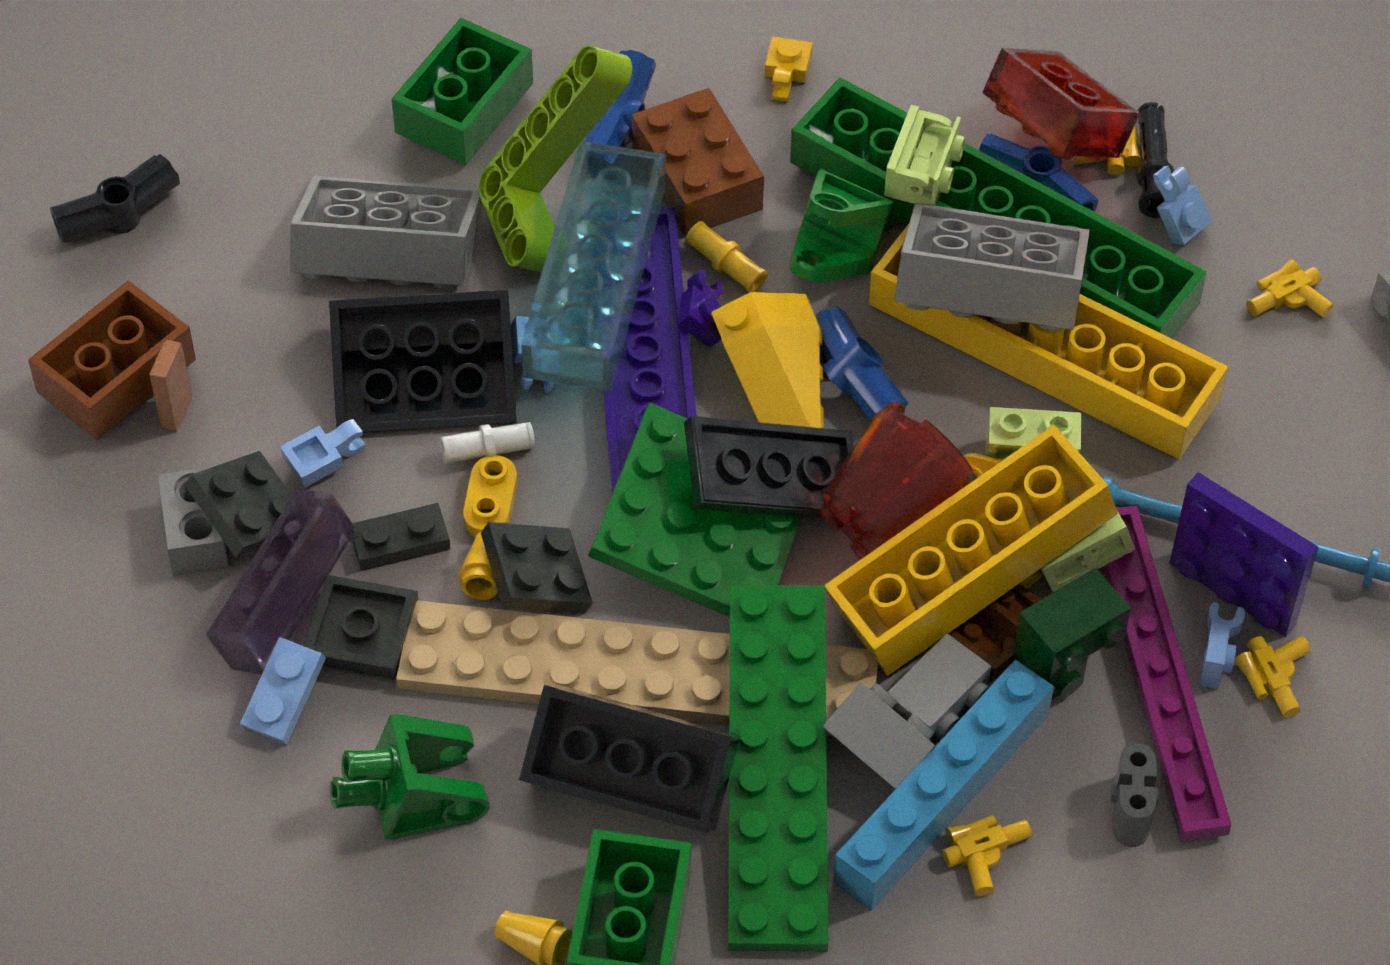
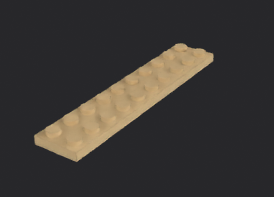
M417 600L401 653L396 678L397 689L539 705L543 686L557 684L687 721L729 725L730 634ZM826 644V722L860 682L868 689L876 683L878 662L868 649ZM826 730V736L834 737Z

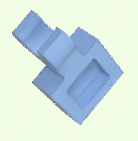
M1164 166L1153 175L1154 182L1165 200L1157 207V210L1172 244L1185 245L1209 225L1212 220L1197 185H1190V177L1186 169L1179 167L1171 174L1169 167Z
M352 419L342 423L328 434H325L319 425L280 446L282 457L305 488L344 467L342 456H354L363 451L366 445L360 438L363 435L362 430L355 420Z
M1213 602L1207 616L1208 638L1199 686L1218 690L1222 672H1232L1236 645L1228 644V639L1240 633L1245 618V611L1242 607H1237L1235 618L1226 621L1218 615L1219 603Z

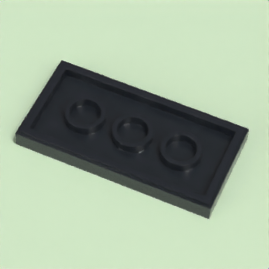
M691 416L684 422L694 509L857 521L864 516L852 431Z

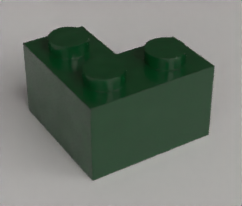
M1094 568L1019 613L1011 664L1014 660H1017L1053 685L1054 689L1051 700L1059 695L1062 697L1069 696L1079 689L1084 682L1089 655L1103 647L1110 649L1116 646L1126 636L1131 607L1104 576Z

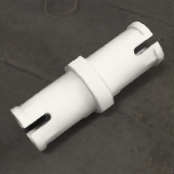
M530 422L491 428L489 424L480 425L478 431L440 437V447L444 463L531 449L535 447V439Z

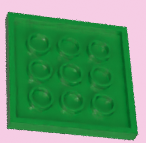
M649 402L588 557L730 617V585H778L802 517L694 509L684 422L687 418Z

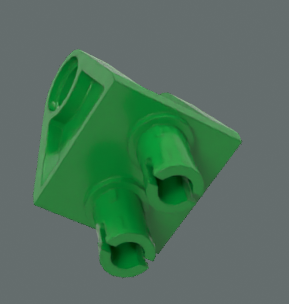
M820 169L817 172L788 265L789 270L798 277L813 282H827L871 272L883 234L891 229L895 223V215L892 211L894 201Z
M400 714L390 715L375 750H344L341 759L343 777H333V781L330 783V799L333 808L374 806L379 812L385 840L398 839L479 820L490 809L488 795L482 784L419 774L455 766L467 761V753L475 746L472 731L469 727L461 724Z

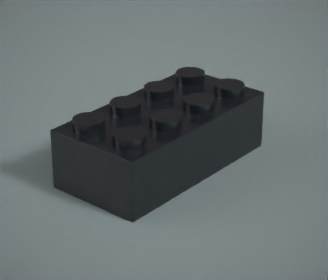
M557 684L544 685L519 780L708 833L716 830L729 781V774L741 735Z

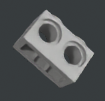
M213 466L158 474L167 550L173 576L229 567L226 550L229 547L197 502H192L195 499L184 485L192 474Z

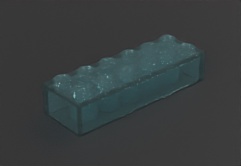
M584 141L578 146L521 343L523 378L612 391L666 189L665 154Z

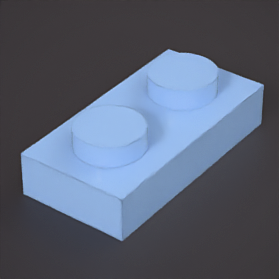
M279 637L240 725L247 730L287 745L326 657L320 652Z

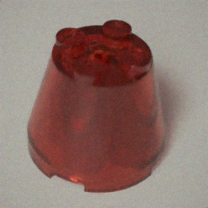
M895 402L886 403L870 419L824 494L823 502L825 506L819 510L822 520L835 531L841 530L853 542L850 548L860 560L971 483L969 475L974 471L961 452L939 429L927 419L919 423L903 415L906 410L902 404Z

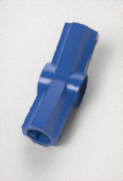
M630 49L628 51H620V54L627 55L632 63L630 82L590 131L582 145L580 161L585 163L590 171L605 174V172L615 169L629 138H632V114L645 110L644 99L655 72L656 62L654 59L638 51Z
M988 133L981 142L979 151L1092 211L1097 209L1098 199L1061 167V156L1055 149L1044 145L1028 149Z
M839 307L821 310L816 315V318L822 330V345H819L828 361L823 366L825 373L840 390L853 397L875 427L883 428L887 424L895 422L905 412L909 402L881 368L883 361L880 355L865 339L860 337L845 311Z

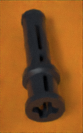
M1148 102L1141 105L1137 111L1142 158L1141 166L1136 174L1137 182L1142 187L1138 206L1141 213L1145 216L1161 218L1157 207L1165 200L1154 182L1153 175L1164 166L1169 167L1171 174L1175 170L1167 160L1164 107L1162 105L1158 107L1156 102Z

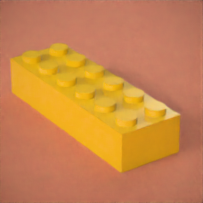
M1052 425L824 586L837 613L863 646L869 650L878 662V665L888 676L1118 513L1109 486L1055 425Z

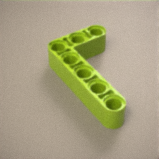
M586 45L581 48L482 172L478 187L479 195L503 256L509 265L546 274L552 273L559 265L562 257V245L541 191L626 89L632 76V63L627 55L592 45Z

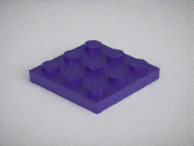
M1197 472L1186 487L1169 563L1175 566L1183 576L1195 579L1214 591L1224 602L1242 607L1259 624L1266 628L1274 629L1286 637L1297 623L1319 547Z

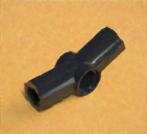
M153 155L125 177L115 176L103 180L98 185L96 193L50 207L51 216L61 242L66 243L105 229L117 234L128 233L134 230L139 225L140 213L180 184L179 174L163 155Z

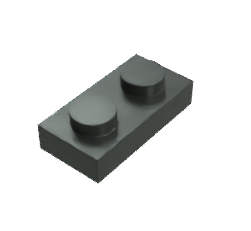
M439 503L349 524L351 539L361 571L451 549L450 538Z

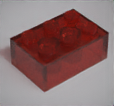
M1001 48L982 92L996 104L995 109L998 112L1016 119L1022 124L1021 129L1026 134L1040 138L1049 145L1048 151L1051 154L1065 160H1071L1072 157H1086L1095 161H1099L1101 157L1120 158L1140 115V112L1059 51Z

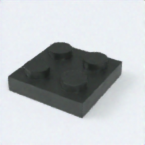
M260 450L194 473L184 484L236 558L300 534L311 523Z
M488 522L484 527L481 536L503 609L585 614L593 602L570 528Z
M327 575L304 647L322 653L326 657L323 666L395 679L404 641L416 602L419 600L418 591Z

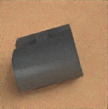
M1139 743L1131 744L1121 752L1115 783L1111 788V802L1115 803L1113 833L1117 841L1130 847L1139 846L1148 839L1155 807L1159 800V789L1154 787L1157 778L1156 754L1148 746Z

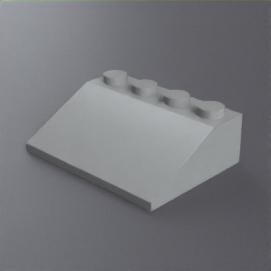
M313 176L290 223V273H303L305 277L311 279H321L328 275L342 276L353 282L382 279L402 286L410 285L414 282L432 283L435 287L442 289H451L458 285L465 286L471 267L482 202L478 188Z
M915 203L901 251L894 302L904 303L907 307L915 310H927L931 307L945 309L959 317H972L975 314L989 316L1004 324H1016L1020 321L1033 323L1048 331H1061L1064 328L1074 330L1089 229Z

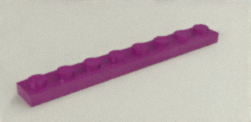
M1138 507L1116 508L1127 526L1135 550L1108 563L1103 568L1107 581L1131 607L1124 642L1181 842L1229 835L1232 824Z

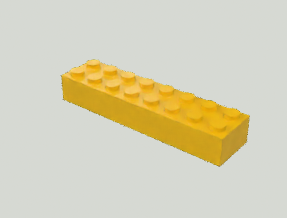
M909 224L871 271L868 305L1179 460L1221 400L1229 366L1081 294L1079 295L1074 330L1064 328L1061 331H1048L1039 327L1038 324L1021 321L1016 324H1004L996 321L993 317L976 314L972 317H959L951 314L949 310L932 307L927 310H915L907 307L904 303L894 302L901 251Z

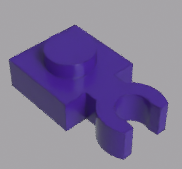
M700 269L688 279V289L681 294L678 324L711 348L722 340L711 312L722 307L717 298L723 294V285L717 281L709 287L705 281L706 271Z

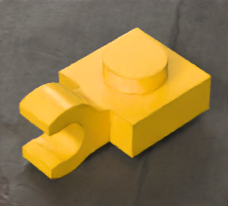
M772 36L764 77L773 78L772 84H774L771 100L788 102L793 81L806 82L813 53V42Z

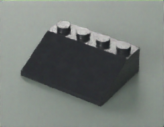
M508 289L329 300L336 428L352 419L355 420L363 433L517 423Z

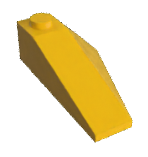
M750 292L712 311L711 313L724 347L758 422L824 428V408L820 404V381H823V368L820 365L819 345H822V330L807 295L800 293Z

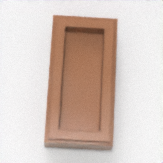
M166 340L149 375L162 429L177 432L191 402L192 392L182 343Z

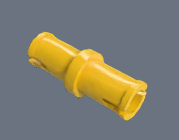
M703 221L697 222L688 232L685 242L710 260L715 271L720 274H728L745 287L749 293L756 292L762 287L768 277V272L741 252V246L735 241H726Z

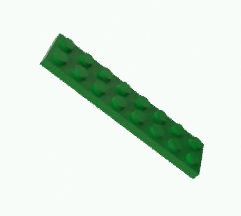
M730 585L729 732L741 736L729 774L728 951L828 952L826 729L823 727L826 723L825 586Z

